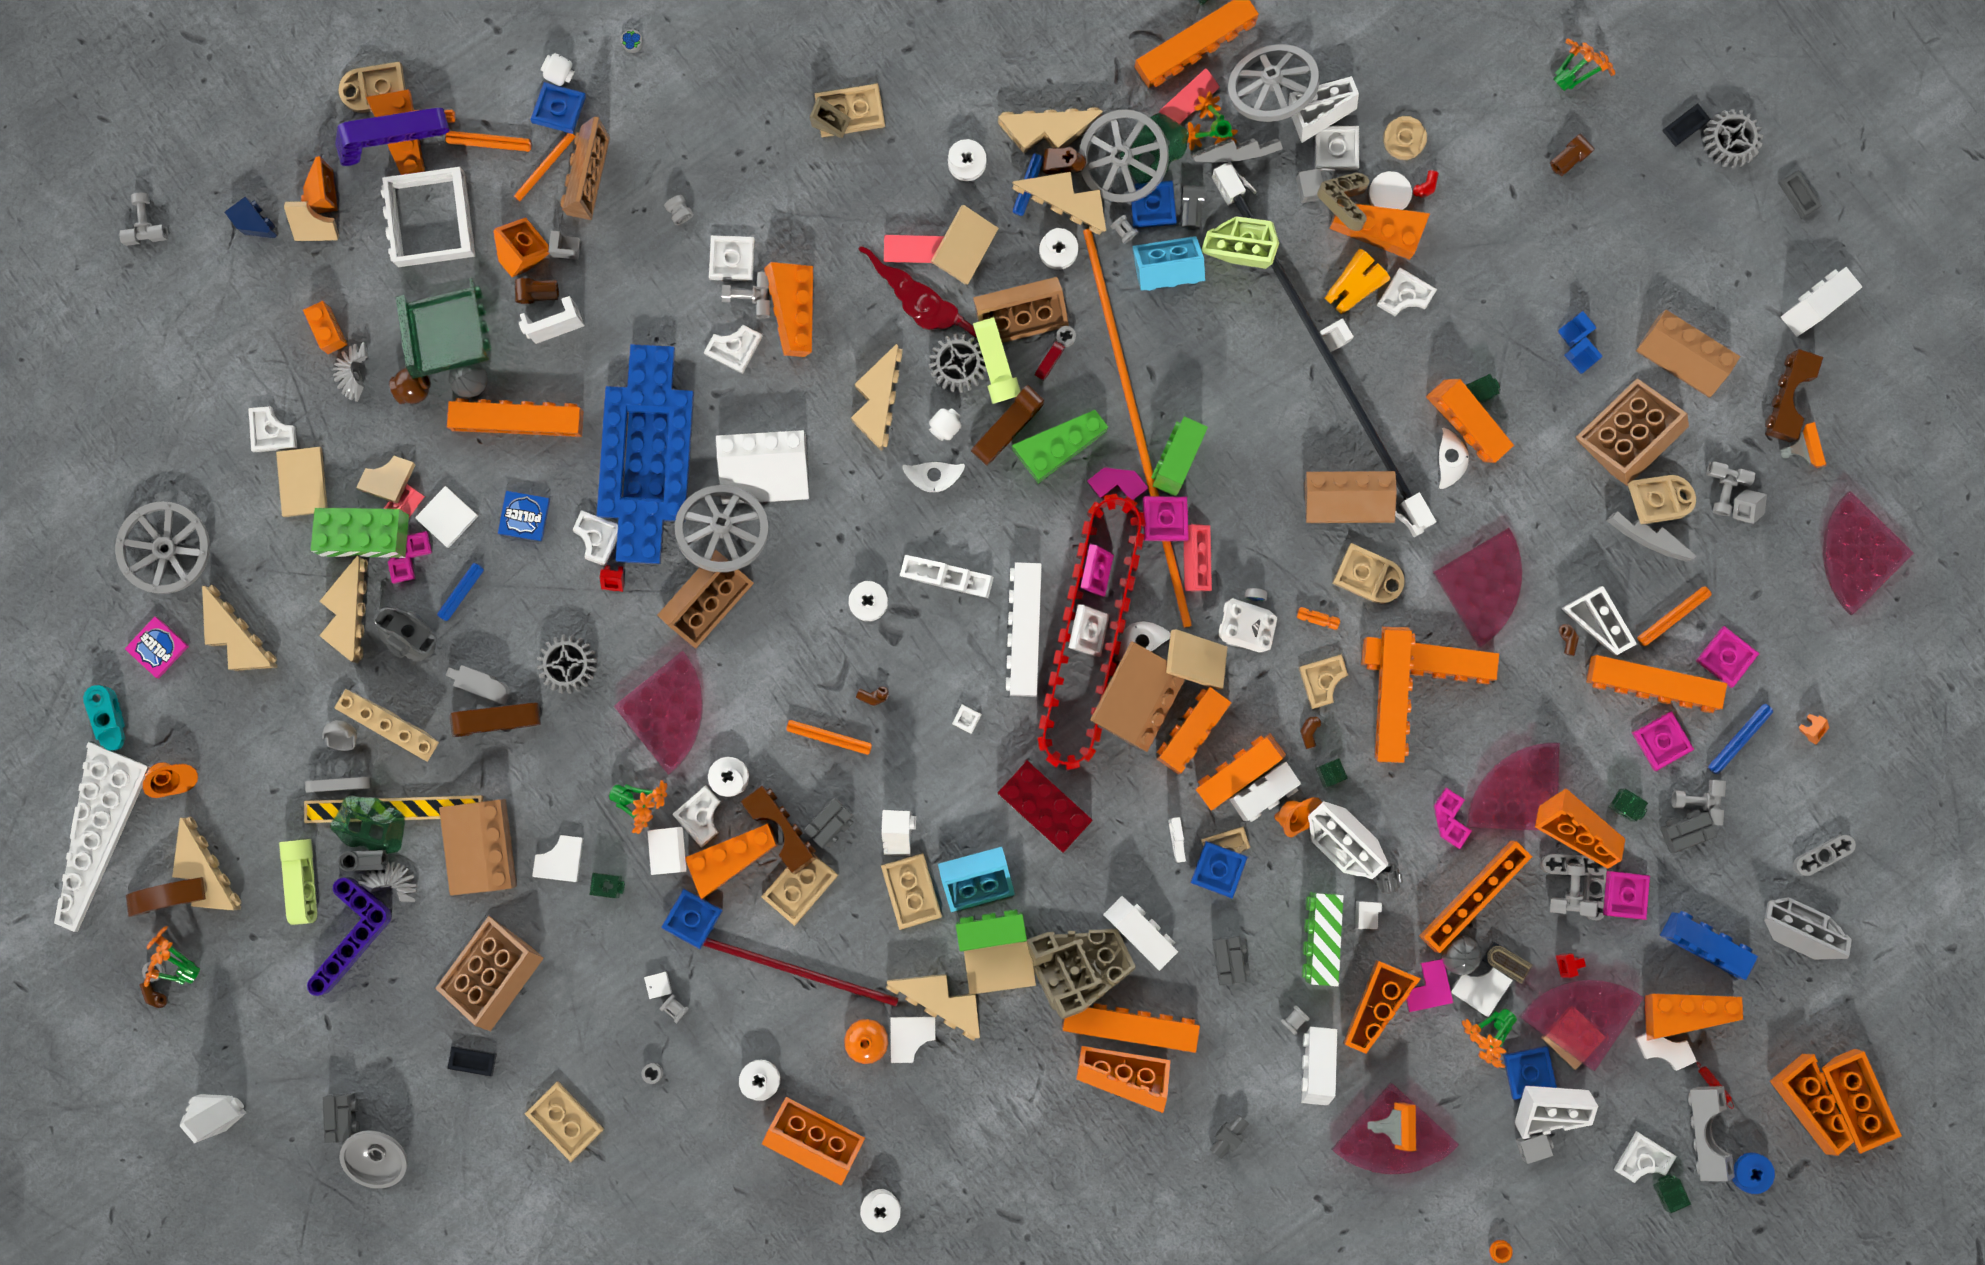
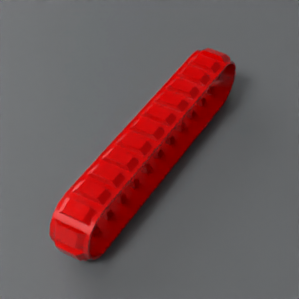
M1117 494L1104 496L1101 503L1094 502L1087 512V516L1091 518L1090 522L1084 521L1081 537L1086 538L1085 543H1079L1076 558L1081 559V563L1075 564L1072 579L1076 580V586L1070 585L1067 601L1072 602L1071 608L1065 607L1062 622L1067 623L1066 629H1060L1057 642L1062 644L1061 651H1055L1053 665L1058 666L1057 672H1051L1048 686L1053 687L1052 694L1046 693L1043 708H1047L1048 712L1047 716L1041 715L1038 728L1043 730V737L1037 738L1039 751H1045L1048 755L1045 761L1055 768L1059 764L1065 765L1066 770L1080 768L1079 762L1082 760L1089 762L1095 754L1096 750L1092 748L1094 742H1100L1102 728L1094 724V728L1087 729L1086 736L1091 738L1089 748L1082 746L1079 751L1083 757L1076 760L1074 755L1067 756V762L1059 760L1061 756L1059 752L1055 751L1051 754L1048 751L1047 747L1053 746L1052 739H1045L1046 729L1053 728L1055 723L1049 720L1051 707H1058L1059 700L1054 698L1056 685H1063L1064 678L1058 676L1061 664H1068L1069 657L1063 655L1065 643L1070 642L1071 638L1068 630L1070 621L1075 620L1076 613L1073 612L1075 599H1082L1083 592L1077 589L1079 580L1083 578L1084 574L1082 566L1084 557L1088 555L1089 548H1087L1089 535H1096L1097 528L1092 526L1094 516L1097 518L1102 517L1104 513L1101 508L1108 506L1109 510L1116 509V505H1120L1123 507L1122 511L1127 514L1130 511L1133 514L1134 518L1130 519L1131 526H1137L1136 536H1129L1128 543L1134 545L1131 557H1125L1123 563L1129 566L1127 578H1120L1119 585L1124 587L1122 600H1115L1114 607L1120 609L1117 621H1111L1109 627L1115 630L1113 642L1106 643L1105 650L1110 652L1108 664H1101L1100 668L1101 672L1106 673L1103 686H1096L1095 693L1101 695L1100 700L1109 685L1107 684L1108 677L1112 678L1115 673L1117 663H1113L1112 658L1119 655L1121 642L1117 641V635H1122L1124 632L1126 620L1121 619L1122 613H1128L1131 599L1127 598L1126 594L1133 591L1135 577L1131 576V571H1136L1138 568L1140 556L1135 553L1136 549L1141 550L1145 534L1140 533V530L1146 526L1144 512H1139L1136 508L1138 503L1128 496L1125 499L1118 498ZM1092 707V709H1091V714H1092V715L1094 714V712H1095V710H1096V708H1094V707Z

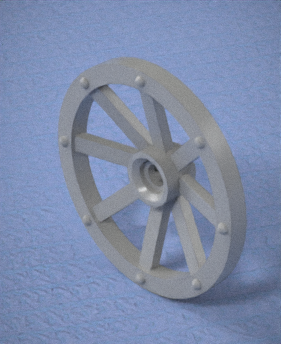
M1283 44L1270 45L1251 52L1235 66L1229 78L1228 91L1233 106L1243 116L1263 122L1279 121L1299 113L1309 105L1318 91L1320 76L1315 60L1303 49ZM1284 55L1276 66H1271L1267 58ZM1293 58L1299 59L1306 65L1283 70ZM1259 60H1261L1265 68L1264 71L1246 70ZM1311 73V81L1308 88L1286 78ZM1240 78L1259 79L1237 92ZM1263 86L1254 108L1247 106L1240 100ZM1285 86L1303 95L1296 102L1287 106L1281 88ZM1269 91L1275 92L1281 109L1261 110Z
M1116 110L1098 118L1087 129L1079 149V153L1086 158V165L1081 174L1092 191L1100 190L1102 198L1118 203L1137 201L1154 191L1162 181L1169 162L1168 143L1161 128L1150 117L1134 110ZM1131 118L1139 120L1123 145L1118 119ZM1109 122L1112 125L1115 147L1095 136ZM1146 124L1152 130L1158 142L1131 149L1132 144ZM1091 142L1110 152V156L1088 164V151ZM1160 149L1157 171L1134 159V155ZM1125 152L1123 159L1120 160L1119 153ZM1113 162L1103 187L1099 186L1090 171ZM1129 165L1153 177L1146 186L1138 191L1135 189ZM1120 167L1129 194L1122 195L1109 192Z
M710 486L695 492L681 505L675 520V536L681 552L690 562L708 571L729 572L747 566L759 556L767 541L768 520L762 505L750 493L734 486ZM723 495L732 497L723 514H720L712 496ZM705 499L713 518L689 511L694 505ZM739 499L747 503L754 510L752 513L730 518ZM685 519L709 525L684 538L683 524ZM759 519V537L734 525ZM712 533L713 536L704 558L697 555L688 546ZM732 533L754 544V547L747 554L739 558L730 534ZM719 538L724 539L732 561H711Z
M154 502L138 508L126 518L116 538L115 554L121 572L133 585L147 592L169 594L187 588L200 577L209 559L210 539L204 523L190 509L172 502ZM165 510L163 537L147 520L146 515L155 511ZM173 511L184 515L191 523L172 539ZM138 521L155 540L153 543L128 539L130 531ZM196 529L199 536L200 549L177 546ZM126 546L152 550L153 553L130 567L126 556ZM166 546L169 547L167 552L163 550V548ZM176 554L198 556L195 566L188 575L178 561ZM159 559L153 584L144 582L135 574ZM169 560L181 580L169 585H161L167 561Z

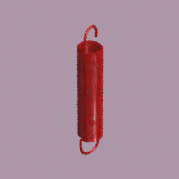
M1698 1065L1700 1068L1698 1072L1709 1086H1722L1707 1066L1701 1068ZM1725 1090L1727 1104L1732 1100V1097Z

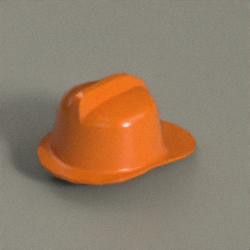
M161 762L154 764L145 773L142 788L144 793L152 798L181 794L195 786L198 781V774L192 766L187 764L170 765L169 763Z
M1317 797L1308 798L1302 802L1288 801L1274 815V818L1284 828L1287 837H1294L1298 833L1310 828L1308 816L1322 801Z

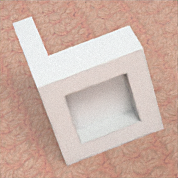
M1343 318L1319 332L1330 352L1349 343L1354 337Z
M1356 901L1355 928L1377 929L1378 912L1382 911V903Z

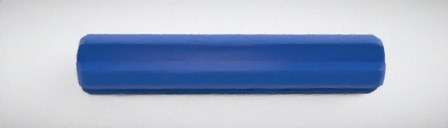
M1038 154L1032 155L1024 180L1038 177L1044 159L1043 156ZM1027 192L1018 194L1013 208L1014 214L1018 216L1024 215L1031 194Z
M476 563L471 565L437 613L444 621L450 619L484 571L481 566Z

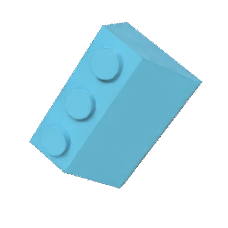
M1196 236L1132 246L1137 279L1141 290L1150 291L1161 287H1175L1180 284H1195L1199 281H1205L1204 256Z
M1002 847L938 864L951 912L1015 895Z

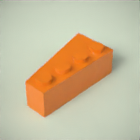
M1355 204L1367 217L1360 231L1349 229L1334 215L1329 229L1410 260L1415 254L1430 213Z
M770 262L764 270L768 277V288L770 295H772L773 310L777 317L783 354L785 356L806 357L812 352L813 266Z
M1461 379L1444 380L1426 396L1463 436L1464 440L1477 451V456L1483 462L1496 463L1514 446Z
M1211 687L1200 691L1195 698L1198 703L1194 708L1190 706L1182 716L1185 719L1182 725L1176 724L1169 734L1172 736L1168 744L1163 742L1156 752L1159 754L1157 760L1176 774H1181L1186 768L1185 764L1193 758L1199 745L1206 740L1212 727L1214 728L1232 703Z
M1271 733L1264 738L1262 735L1251 742L1253 746L1245 751L1243 748L1233 755L1235 759L1228 764L1225 761L1215 769L1217 773L1210 777L1207 774L1198 781L1199 786L1195 790L1211 811L1285 757L1286 753Z
M1567 788L1539 806L1535 828L1607 869L1622 861L1625 838Z
M771 824L763 825L685 857L701 899L710 895L778 845Z
M1376 960L1343 1044L1367 1054L1421 978Z
M1677 994L1646 995L1645 1020L1647 1041L1743 1020L1742 997Z
M1082 1046L1078 1060L1076 1080L1163 1113L1168 1095L1170 1060Z
M1801 1054L1771 1079L1770 1082L1823 1152L1828 1155L1838 1156L1854 1140L1842 1114H1839L1833 1094H1830L1825 1083L1826 1078L1818 1068L1815 1054Z

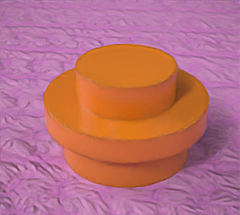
M1496 1240L1491 1244L1489 1253L1491 1258L1497 1263H1506L1511 1259L1513 1250L1508 1242Z

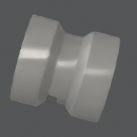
M677 195L664 204L667 212L672 214L671 219L675 225L685 223L694 215L691 209L685 205L686 200L683 195Z

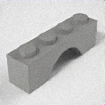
M1724 1086L1695 1087L1690 1090L1688 1101L1693 1111L1691 1125L1695 1129L1696 1136L1694 1139V1149L1698 1153L1697 1173L1700 1174L1701 1181H1729L1735 1178L1732 1154L1725 1152L1716 1144L1711 1129L1716 1115L1727 1109Z

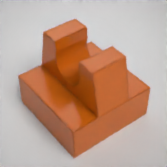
M1809 714L1807 720L1812 725L1806 727L1801 724L1799 730L1810 742L1817 745L1829 729L1828 720L1820 715L1817 717Z

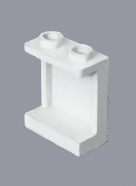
M570 296L561 299L565 308L564 312L533 323L525 313L520 314L522 321L519 322L522 333L526 334L528 339L531 338L537 344L584 327L585 325L578 306Z

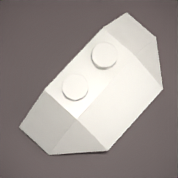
M1323 801L1309 814L1308 820L1312 842L1342 872L1373 879L1388 866L1378 839L1346 808Z

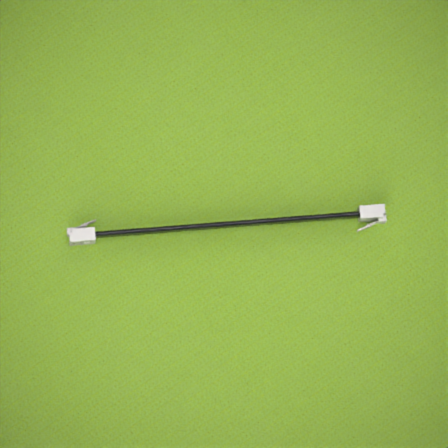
M1231 161L1214 169L1212 179L1227 205L1229 206L1235 202L1244 218L1254 219L1243 199L1246 191L1244 186L1248 187L1254 194L1257 193V190L1244 177L1238 174ZM1275 255L1271 265L1272 269L1388 471H1395L1396 486L1405 500L1400 504V507L1407 519L1396 511L1395 516L1409 528L1413 537L1422 534L1424 529L1436 523L1435 518L1420 492L1412 496Z

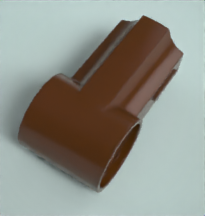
M1581 133L1578 134L1550 162L1552 170L1556 174L1563 176L1574 165L1588 157L1595 148Z
M530 278L515 279L516 303L531 304L535 301L558 300L559 287L557 280L535 281Z

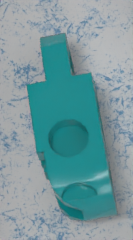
M93 685L84 692L83 702L95 738L99 740L100 745L106 750H119L126 739L123 731L125 724L117 695L109 687ZM96 694H99L101 696L100 701L98 700ZM108 714L110 721L105 725L104 717Z

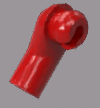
M1428 171L1426 182L1414 186V196L1425 198L1434 193L1439 172Z

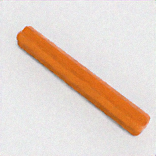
M449 131L445 137L448 144L528 152L532 146L531 140L527 138Z
M1706 586L1701 587L1637 637L1640 644L1647 646L1712 595L1711 591Z
M789 720L786 730L788 732L866 755L870 754L872 748L871 743L793 720Z

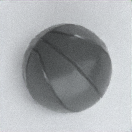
M462 360L451 368L448 381L455 394L463 398H473L485 390L488 377L485 369L478 362Z
M1462 935L1456 936L1445 947L1441 955L1445 967L1458 975H1467L1475 971L1480 965L1482 958L1478 944L1470 937Z

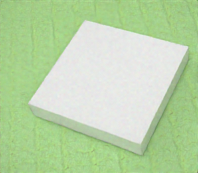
M1329 126L1315 135V169L1358 170L1359 126Z
M711 235L709 279L753 281L755 238Z
M445 486L415 518L449 548L475 521L478 515Z
M1078 605L1068 648L1100 657L1109 614L1085 605Z
M683 827L647 831L651 875L686 872Z

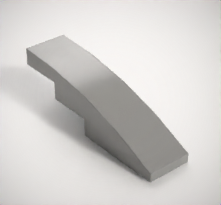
M1229 138L1192 153L1190 156L1191 159L1198 162L1241 161L1261 157L1282 150L1283 147L1281 141L1276 138L1260 145L1253 138L1235 145L1234 140Z
M1618 511L1611 514L1606 520L1627 537L1665 556L1685 562L1691 561L1696 557L1694 553L1663 527L1653 531L1648 525L1640 524L1639 520L1632 524Z

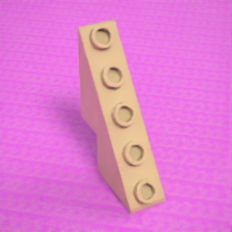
M1094 107L1087 109V111L1067 109L1065 112L1046 110L1044 113H1035V111H1024L1022 114L1003 112L998 117V124L1025 154L1042 139H1045L1052 148H1066L1086 132L1091 124L1102 116L1103 111Z
M1071 172L1012 182V189L1020 194L1027 192L1033 195L1031 199L1041 205L1044 202L1052 205L1050 208L1052 211L1060 215L1063 212L1071 216V221L1079 225L1082 222L1089 225L1088 230L1100 235L1101 232L1106 231L1100 190L1074 194Z
M897 344L855 383L856 389L868 402L851 417V420L880 450H883V447H887L889 441V434H886L887 425L891 426L892 413L889 412L890 404L895 403L896 391L892 390L893 384L898 383L899 370H896L897 362H901L903 349H899Z
M359 556L352 561L320 600L336 616L319 636L354 663H358L363 658V648L360 645L361 638L364 636L362 616L365 615L366 610L365 603H363V594L367 590L364 572H367L368 569L367 559Z
M213 585L210 587L202 586L205 645H227L229 670L277 668L275 663L277 661L276 657L270 651L266 652L262 648L263 642L255 634L251 635L247 630L249 628L247 623L242 618L238 619L233 612L235 610L227 601H222L219 597L221 595L219 590Z
M347 689L344 690L334 707L336 710L427 762L439 744L437 740L424 730L402 720L395 713Z
M191 816L180 818L172 877L185 879L203 877L206 900L193 902L191 906L241 910L239 896L232 892L229 887L230 881L228 877L222 874L218 868L219 861L207 849L209 846L208 842L202 835H199L196 829L198 827L196 821Z
M947 974L887 981L888 985L886 988L895 994L903 993L907 996L905 1000L915 1006L918 1003L926 1007L924 1010L926 1013L935 1018L937 1015L945 1019L943 1023L953 1029L956 1026L964 1030L963 1035L973 1041L975 1038H980L976 994L949 996Z

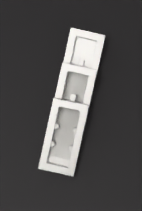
M905 555L900 573L901 577L984 598L989 597L994 578L993 576L972 572L968 569Z

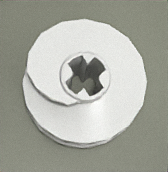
M970 139L954 143L948 155V167L952 175L960 181L967 182L975 180L982 175L987 162L983 147ZM965 158L967 160L968 158H971V163H969L968 161L967 163H963V159Z
M1062 228L1050 230L1043 237L1039 246V255L1042 262L1054 270H1062L1071 266L1078 255V243L1075 236L1070 231ZM1056 246H1061V253H1056Z
M863 581L852 589L849 595V607L858 619L874 621L886 612L888 597L881 585L873 581ZM865 597H873V605L870 606L867 604L866 606H864L863 604L865 603V601L863 599Z
M720 758L709 769V785L714 792L721 796L731 797L738 795L745 790L749 783L748 769L737 758ZM733 772L731 775L734 777L733 780L725 782L724 773Z
M762 1059L748 1063L742 1069L739 1076L741 1092L747 1098L763 1101L771 1098L780 1085V1073L776 1066L770 1061ZM756 1075L760 1078H765L763 1085L755 1083Z
M877 1189L868 1193L864 1198L860 1215L868 1229L875 1232H886L898 1223L901 1207L898 1199L890 1191ZM876 1207H878V1208L884 1207V1208H885V1211H884L885 1215L882 1214V1213H880L879 1215H877V1214H876V1212H877V1208H876Z

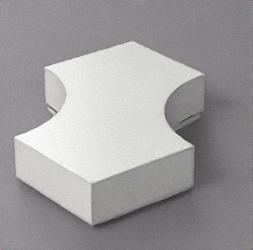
M1646 1033L1635 1038L1645 1059L1652 1057L1663 1058L1676 1071L1697 1062L1686 1040L1671 1042L1662 1037L1647 1041Z

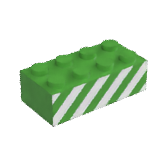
M315 508L311 551L326 557L405 558L409 515L400 509Z
M1310 892V897H1306V910H1309V919H1305L1304 931L1308 933L1307 942L1304 941L1303 955H1306V964L1302 965V977H1305V982L1312 985L1338 986L1343 895Z

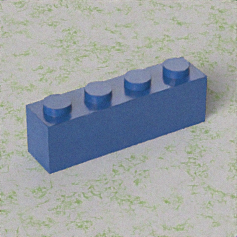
M1681 911L1680 914L1671 913L1660 934L1661 937L1738 979H1747L1758 956L1751 953L1753 951L1752 948L1741 943L1739 946L1732 942L1733 938L1721 932L1719 935L1712 932L1713 927L1704 922L1698 924L1692 921L1693 916Z

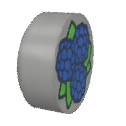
M630 29L622 34L621 44L627 52L635 53L642 48L643 39L638 31Z
M1249 588L1245 590V599L1263 602L1267 600V592L1263 589Z

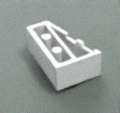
M1352 76L1319 85L1318 91L1309 105L1299 113L1291 116L1301 143L1357 109L1359 93ZM1298 92L1289 93V105L1296 102L1303 94Z
M1847 267L1839 272L1836 269L1825 277L1826 282L1821 280L1814 285L1812 293L1807 291L1798 298L1800 301L1798 304L1781 316L1782 320L1796 337L1823 320L1862 288V285Z
M1603 586L1561 608L1613 655H1618L1637 644Z
M1283 762L1230 797L1229 800L1243 821L1250 820L1252 822L1262 815L1260 812L1267 807L1270 810L1280 803L1279 799L1286 795L1288 798L1299 791L1297 787L1301 783L1288 763Z
M883 810L882 841L884 842V855L910 856L911 831L916 830V816H912V811Z
M1121 896L1103 915L1160 971L1178 953L1173 947L1175 942L1167 934L1162 936L1158 932L1161 927L1153 919L1148 921L1144 917L1146 912L1138 904L1133 906Z
M1310 1027L1307 1033L1303 1035V1047H1306L1305 1055L1302 1058L1304 1074L1301 1083V1103L1329 1105L1336 1093L1337 1029Z
M1525 1086L1515 1125L1522 1139L1530 1138L1531 1134L1541 1132L1544 1135L1551 1134L1550 1130L1560 1128L1570 1130L1593 1125L1598 1105L1589 1090Z

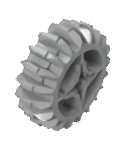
M1731 109L1729 112L1724 110L1720 115L1716 114L1707 123L1708 128L1703 131V134L1706 136L1702 142L1708 143L1704 150L1711 151L1708 158L1714 156L1716 158L1715 163L1722 161V167H1726L1729 164L1731 168H1735L1737 164L1739 167L1745 165V162H1751L1753 157L1758 155L1759 151L1757 149L1762 147V143L1759 141L1764 136L1758 134L1762 127L1755 126L1757 119L1751 121L1749 119L1751 113L1743 116V110L1738 111L1736 114L1735 109ZM1725 124H1733V125H1736L1737 127H1736V128H1731V127H1729V126L1725 127L1724 125H1725ZM1736 133L1734 136L1735 140L1729 145L1732 135ZM1729 149L1740 150L1742 153L1729 152Z
M954 334V340L952 341L949 336L945 337L946 344L941 340L938 341L941 349L933 347L932 350L937 355H930L929 359L934 362L929 364V368L936 369L931 372V376H939L936 379L937 384L944 381L942 385L944 390L948 385H951V392L955 391V387H959V392L963 393V386H966L968 391L971 390L970 383L978 386L979 382L976 378L983 380L984 375L981 372H986L987 369L986 366L982 365L985 362L984 358H980L983 355L981 350H979V343L973 346V337L967 342L965 334L962 335L961 340H958V335ZM956 348H965L972 354H960ZM949 350L950 361L945 363V366L940 367L943 355ZM955 356L959 362H964L962 363V371L958 365H952L955 364ZM976 360L975 370L970 376H967L965 368L971 364V361ZM956 372L961 379H952L944 373Z
M563 634L561 642L558 637H553L554 645L547 641L546 646L549 649L541 648L540 650L541 653L545 654L544 658L537 657L538 661L543 662V665H538L537 669L544 670V672L539 674V677H547L544 684L549 685L552 683L550 689L555 691L558 688L561 694L564 693L565 688L568 694H572L573 686L576 691H581L580 683L587 687L588 682L585 679H594L592 675H589V672L597 671V668L591 667V664L597 663V659H590L595 654V651H587L590 648V644L585 643L582 646L584 641L582 638L577 639L575 642V635H571L568 640L567 636ZM569 646L577 648L582 654L583 659H573ZM562 648L560 658L551 663L553 655ZM566 659L574 662L571 664V667L568 666L569 669L559 665H563ZM583 666L581 674L572 680L575 669ZM551 670H561L563 677H565V682L557 680Z

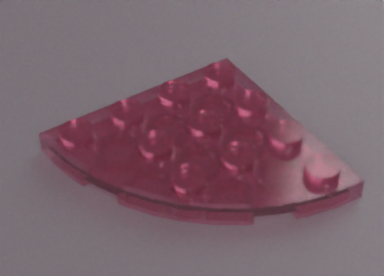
M1849 491L1838 502L1829 518L1823 541V561L1826 576L1835 597L1848 614L1853 615L1913 555V552Z
M1510 528L1433 572L1478 648L1490 641L1504 627L1512 615L1519 598L1522 584V564L1519 548Z
M681 651L614 705L615 709L668 775L680 766L691 751L700 730L703 713L700 681L695 668L684 651Z
M1544 743L1529 746L1513 752L1498 762L1486 774L1474 793L1468 812L1467 827L1540 831L1535 828L1539 806L1558 794L1560 743Z
M1598 980L1574 981L1554 987L1540 995L1522 1012L1519 1018L1586 1067L1595 1071L1644 997L1624 986Z
M1390 1082L1331 1150L1349 1163L1375 1173L1406 1174L1420 1171L1435 1162L1443 1160L1459 1144L1418 1106H1416V1151L1395 1149V1144L1392 1143L1389 1136L1382 1132L1374 1133L1372 1129H1368L1369 1121H1379L1388 1118L1392 1109H1394V1103L1402 1102L1415 1105Z

